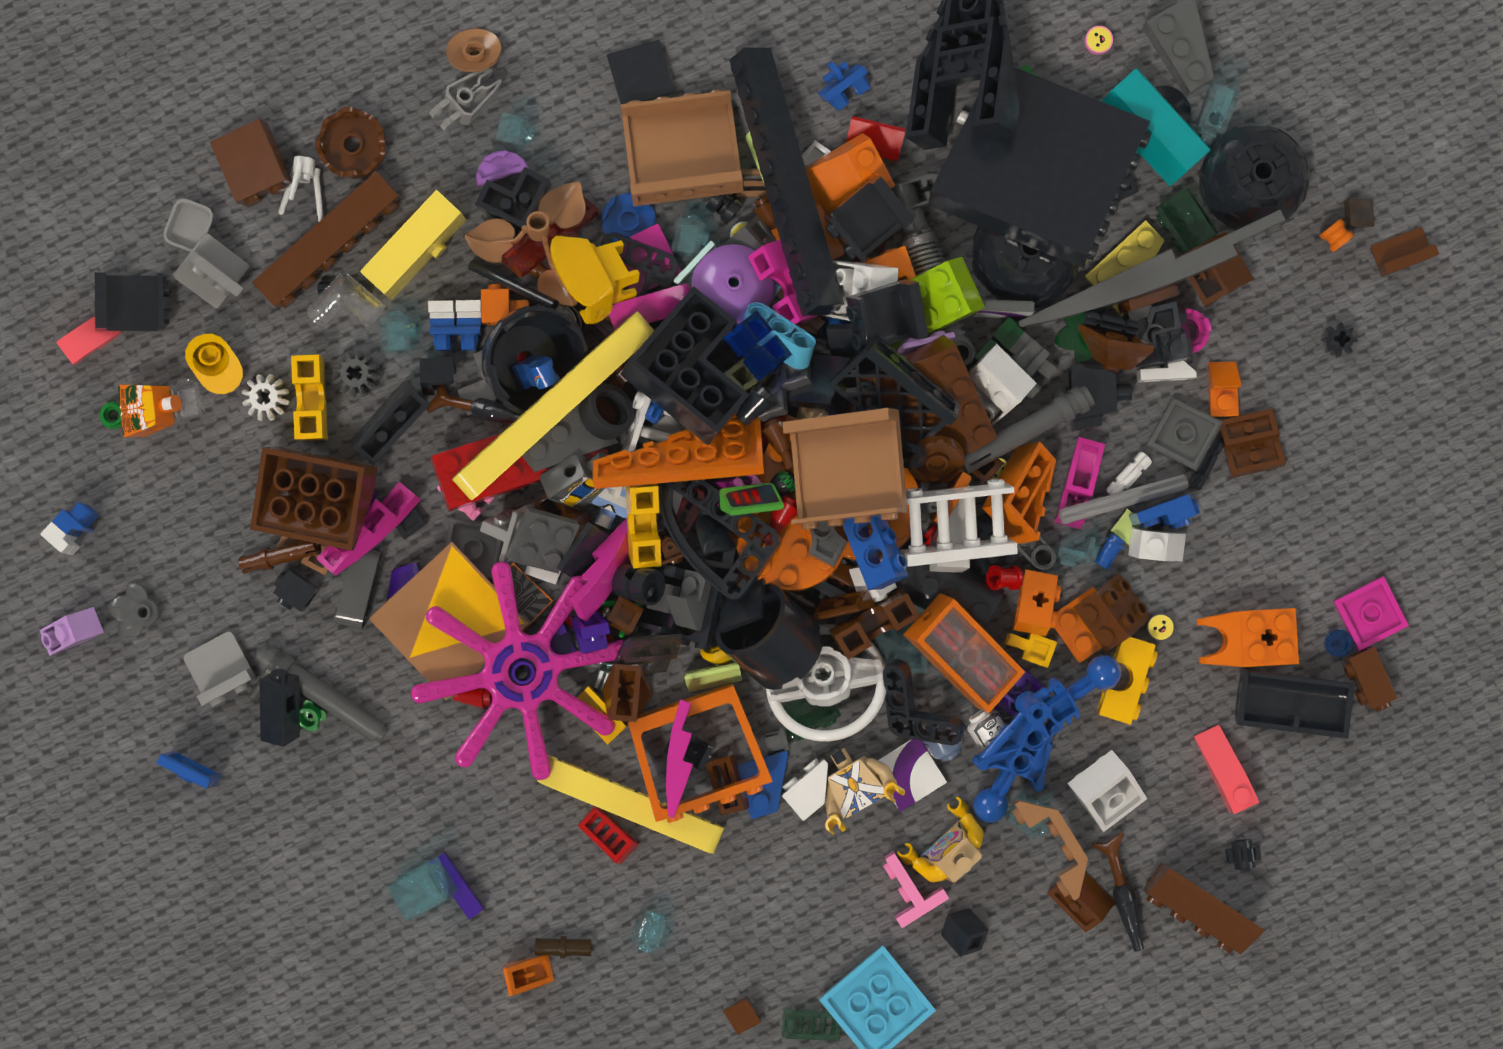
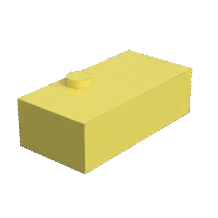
M436 190L360 272L384 295L393 300L432 257L437 259L447 248L445 243L467 220L454 205Z

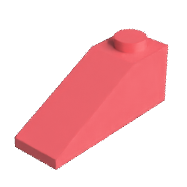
M1220 725L1195 735V741L1228 812L1236 814L1260 803Z

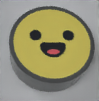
M1162 613L1152 615L1146 623L1147 634L1156 641L1168 640L1175 630L1172 618Z

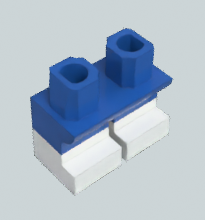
M453 300L428 301L430 335L434 337L436 351H451V336H461L462 351H477L479 336H482L483 332L481 300H456V303Z
M78 502L71 511L62 509L40 535L59 552L74 555L80 548L74 541L82 532L92 533L95 531L90 526L99 517V514L88 504Z

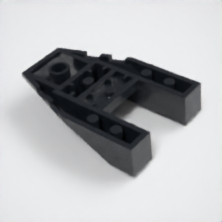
M942 0L937 10L939 18L934 29H929L925 39L928 41L923 55L918 56L916 60L905 138L923 150L947 147L955 84L980 80L974 126L992 139L1016 136L1020 109L1003 0Z

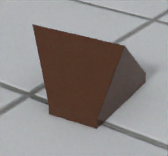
M612 665L602 689L608 720L637 722L638 716L652 698L653 691L641 666Z

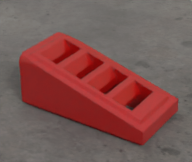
M596 806L578 824V827L616 864H622L639 845L629 833L601 808ZM600 817L602 821L592 831L589 828L590 825ZM606 825L610 826L608 831L600 838L598 834ZM616 832L619 836L609 846L606 842ZM624 840L626 842L625 846L616 853L614 850Z

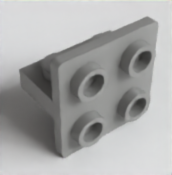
M205 233L175 271L173 277L214 308H218L230 292L237 297L243 290L238 281L248 270L249 264L211 235Z
M535 501L517 510L508 509L482 522L481 532L504 542L499 562L509 561L506 557L509 546L526 508L536 509Z

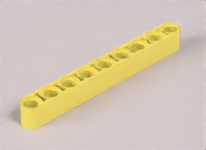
M638 311L633 313L452 479L454 483L470 500L476 498L634 354L655 330Z

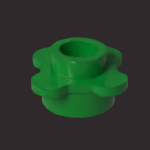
M305 700L303 708L300 710V726L308 729L310 732L317 731L319 728L318 724L327 717L326 711L316 707L313 701Z

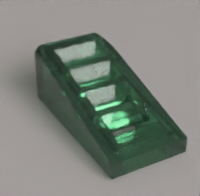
M783 1008L782 1037L786 1039L840 1041L841 1027L828 1011ZM794 1017H797L796 1031H793ZM804 1017H809L807 1032H803ZM816 1018H820L819 1033H815ZM826 1018H831L830 1034H825Z

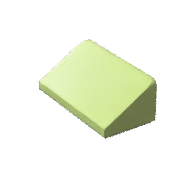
M734 661L725 665H714L684 673L689 692L742 681L740 666Z

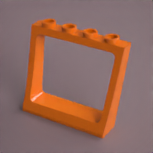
M732 683L682 700L691 703L687 717L726 703L731 704L757 765L758 773L755 776L680 801L674 819L668 817V807L659 804L641 735L645 731L674 722L680 700L640 714L637 722L628 721L656 822L667 819L668 823L678 821L684 817V812L692 809L694 813L704 812L710 809V803L720 800L721 804H726L736 800V794L746 791L747 795H752L762 791V785L773 782Z

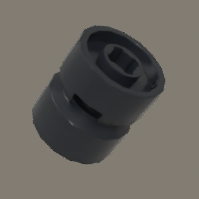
M628 563L622 564L617 568L612 580V589L617 597L621 596L626 600L650 606L657 604L661 600L666 587L664 575L660 571L646 567L633 568L632 564Z

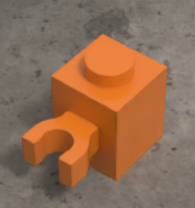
M500 284L488 285V289H481V320L483 325H495L508 313L530 306L529 300L511 301V291L504 289V286Z

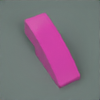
M688 283L612 304L613 310H611L609 315L613 329L616 330L636 311L648 323L665 319L690 291Z
M1081 437L1077 438L1053 522L1062 524L1058 514L1062 508L1090 501L1105 444ZM1085 519L1062 525L1081 529Z

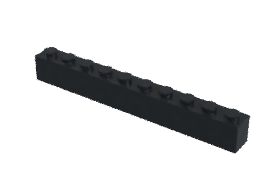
M744 47L729 60L731 71L734 75L738 96L742 103L745 120L748 124L753 148L759 163L760 173L763 177L774 222L789 268V275L792 279L797 303L802 316L829 315L843 306L844 301L771 48Z

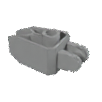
M492 69L473 72L447 86L444 100L439 102L429 112L432 118L438 117L447 109L452 113L440 125L444 131L450 129L458 122L462 125H470L490 104L502 82L499 79L487 87L482 85L492 76Z

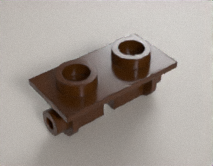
M660 530L658 535L661 543V564L675 565L681 562L683 554L674 543L668 530Z

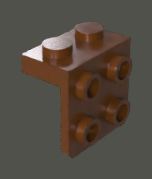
M1120 574L1114 575L1096 592L1073 607L1105 652L1130 638L1150 619L1146 605L1138 599L1132 591L1129 582Z

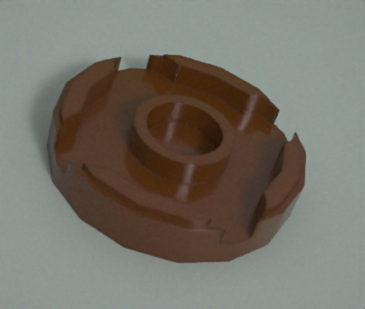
M930 436L917 442L925 448L927 458L920 468H910L915 478L924 483L930 484V481H937V484H942L954 480L962 473L965 463L964 450L957 441L945 436ZM910 452L908 458L915 459L916 453Z

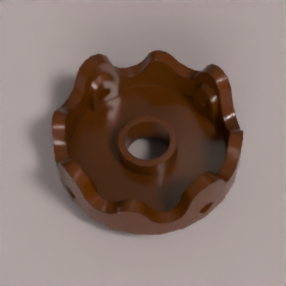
M344 107L324 119L319 135L315 138V147L321 161L332 173L345 179H359L372 174L380 167L387 152V139L382 126L374 116L354 107ZM350 138H357L360 141V147L355 152H349L345 148L346 141Z

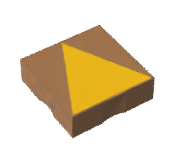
M450 542L406 585L369 617L371 622L428 682L473 675L485 665V659L480 653L427 622L426 613L431 607H441L489 642L497 643L506 634L495 587L457 546ZM518 613L519 624L522 630L529 623ZM451 696L444 697V699L448 700Z

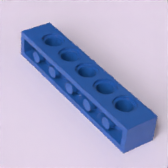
M881 516L871 517L872 522L855 524L854 519L845 520L843 528L868 590L883 589L909 576L906 570V560L898 550L896 535L889 527L887 520H881ZM869 524H871L873 529L871 536L868 533ZM880 550L883 554V559L881 562L878 558V553Z

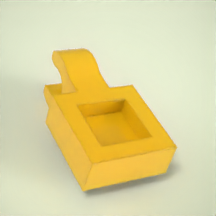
M1010 633L1007 634L1004 644L1023 650L1020 659L1048 668L1057 642L1029 633L1027 639Z

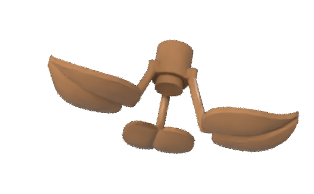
M580 182L564 184L548 192L541 199L538 211L532 212L527 217V226H522V230L516 238H514L515 231L513 226L503 219L487 220L465 234V240L471 250L480 258L492 263H501L511 259L514 254L513 244H518L526 233H528L532 240L542 241L551 270L544 271L539 276L537 283L538 291L558 300L561 306L572 307L577 305L578 301L567 291L556 272L547 237L550 234V226L554 222L562 229L573 228L582 222L586 206Z

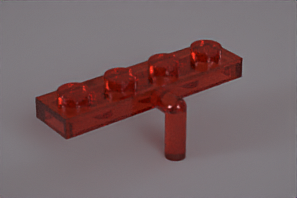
M584 197L586 212L582 222L569 229L559 228L554 222L550 226V234L547 237L549 248L555 236L578 238L577 232L598 215L599 208ZM527 234L502 255L501 262L522 279L546 259L547 256L542 241H534Z

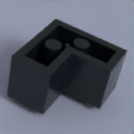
M524 167L512 191L487 179L475 205L479 210L487 212L498 219L506 220L513 227L522 230V226H527V217L532 212L538 211L539 203L548 193L552 183L550 179Z

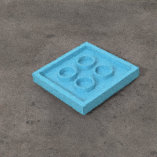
M883 945L818 999L858 1049H892L936 1011Z

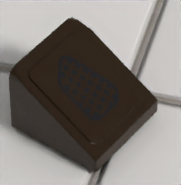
M1347 199L1344 201L1346 229L1374 227L1372 199Z

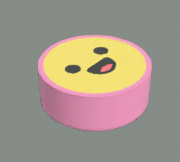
M1104 26L1091 28L1085 36V47L1094 55L1105 54L1113 44L1111 31Z

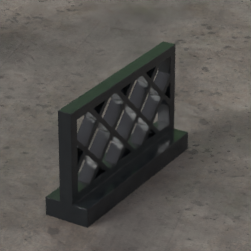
M876 333L868 340L867 346L835 374L828 383V385L860 411L883 408L899 410L901 441L911 442L904 436V430H920V437L914 442L917 443L924 438L934 436L946 424L950 426L958 419L960 403ZM867 357L875 364L876 370H860V362ZM844 377H856L857 388H846L839 381ZM861 377H875L877 388H861ZM881 378L894 379L897 382V388H881ZM862 395H877L878 405H867L862 401ZM882 395H898V406L883 405ZM902 395H913L918 399V406H903ZM903 413H919V423H904ZM923 413H934L940 420L936 423H924Z

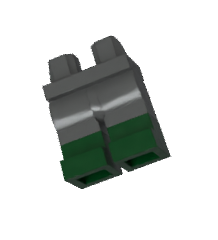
M1010 317L1006 319L973 359L977 363L997 344L1011 355L1010 357L1030 377L1038 371L1049 380L1058 369L1056 364L1048 357L1050 353L1017 326V323ZM1036 383L1026 397L1032 400L1042 387Z

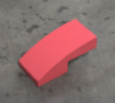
M93 317L56 343L70 362L76 365L122 333L121 331H95V317Z

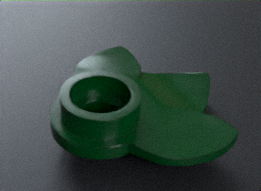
M1085 314L1064 319L1067 327H1064L1054 339V343L1064 350H1074L1076 362H1085L1093 358L1078 330L1079 324H1084Z

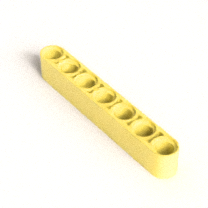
M548 755L551 774L547 779L537 780V782L708 853H715L724 831L723 826L716 823L711 824L709 820L685 812L683 813L684 817L678 821L668 823L667 819L656 822L648 795L641 792L636 793L634 792L635 790L614 781L609 782L607 778L590 771L585 772L580 767L563 760L558 761V758ZM659 800L661 806H667V803H660Z

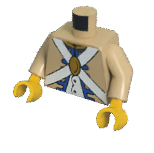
M845 748L832 754L831 758L838 770L827 777L825 806L828 820L825 823V827L834 835L833 828L838 824L839 829L844 832L846 825L840 820L841 816L843 819H846L884 796L890 801L896 802L893 797L895 791L903 796L905 790L897 785V781L889 766L874 758H867L865 755L852 761Z

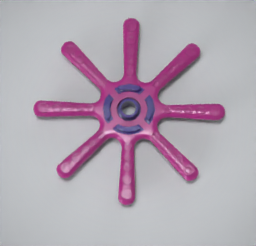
M498 562L492 567V577L506 629L504 638L497 643L489 642L441 607H431L426 613L427 622L480 653L485 659V666L477 674L417 684L411 690V697L414 702L421 704L478 688L487 689L492 695V703L456 752L455 762L461 767H469L474 762L502 713L506 709L516 708L523 715L532 775L537 780H544L550 776L551 767L537 714L539 704L544 700L555 701L601 735L611 734L615 729V722L608 720V716L563 690L558 684V676L561 671L568 668L619 660V658L623 659L629 647L626 648L628 642L625 640L607 643V648L588 653H581L579 650L564 655L556 654L551 649V639L574 607L570 599L585 585L582 577L574 576L570 579L541 629L536 634L528 635L520 628L511 567L506 562ZM519 665H527L528 674L524 678H516V668Z

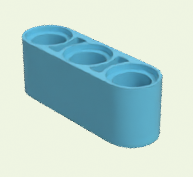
M751 303L747 306L741 327L742 334L790 367L795 369L807 368L815 348V338L762 303Z

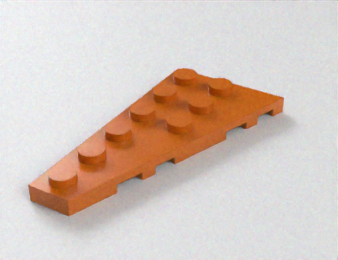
M735 413L709 446L686 429L668 435V440L656 444L650 441L644 443L641 449L632 452L623 450L593 460L594 489L764 474L761 420L758 417L747 426L736 417Z

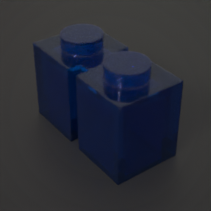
M755 311L724 337V340L738 357L743 355L746 359L743 363L759 382L793 354L777 335L759 349L755 346L773 331L761 314Z

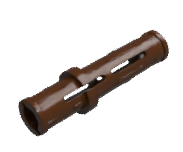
M301 541L273 549L264 548L261 549V552L239 557V568L242 569L241 572L244 574L259 569H274V566L320 555L321 544Z

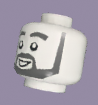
M980 710L969 718L970 724L967 730L980 749H985L1006 723L996 710H992L990 713Z

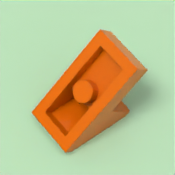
M1236 361L1208 362L1209 415L1212 417L1239 416L1238 388L1241 387V380Z

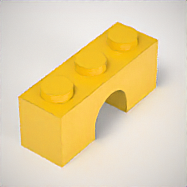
M319 354L291 356L292 384L295 385L297 397L296 411H293L294 439L298 441L328 440L324 357Z
M658 485L625 486L630 562L633 568L661 566V543L656 523V513H659Z
M1130 637L1116 646L1113 658L1128 669L1130 675L1129 682L1121 690H1103L1096 714L1130 725L1132 720L1138 719L1141 705L1138 704L1140 694H1145L1149 684V678L1146 675L1149 667L1153 668L1157 659L1158 652L1154 651L1156 645Z

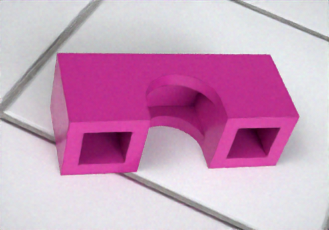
M781 240L765 244L748 256L760 281L773 279L783 289L784 298L772 306L774 311L797 326L808 323L817 317L802 316L792 279L789 275L785 254L782 250Z

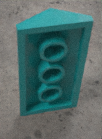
M1138 68L1134 69L1101 101L1151 121L1148 132L1152 133L1146 149L1140 148L1139 154L1142 155L1170 187L1211 150Z

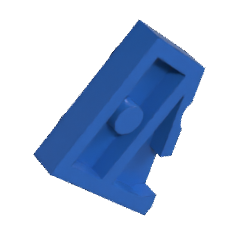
M787 751L763 757L773 782L762 785L763 790L752 795H747L745 791L751 819L778 812L788 757ZM754 760L737 765L741 780L755 776L758 773Z

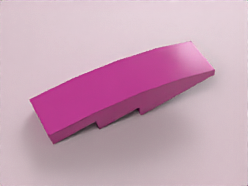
M398 482L382 503L375 499L369 506L353 551L327 546L318 556L317 560L334 575H337L381 542L402 522L421 499L401 482Z
M627 518L592 553L596 562L581 576L585 585L570 599L578 617L586 622L612 592V580L617 568L622 564H629L630 562Z
M683 700L679 702L674 719L667 755L666 795L668 817L672 819L675 817L693 764L683 761L692 737L691 733L682 730L691 707V703Z

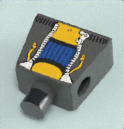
M599 452L590 459L580 454H573L542 474L539 478L548 499L579 511L584 510L605 489H594L593 460L605 457L606 455Z

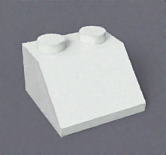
M1112 750L1101 756L1094 764L1077 774L1074 779L1067 783L1103 832L1147 800L1130 770Z

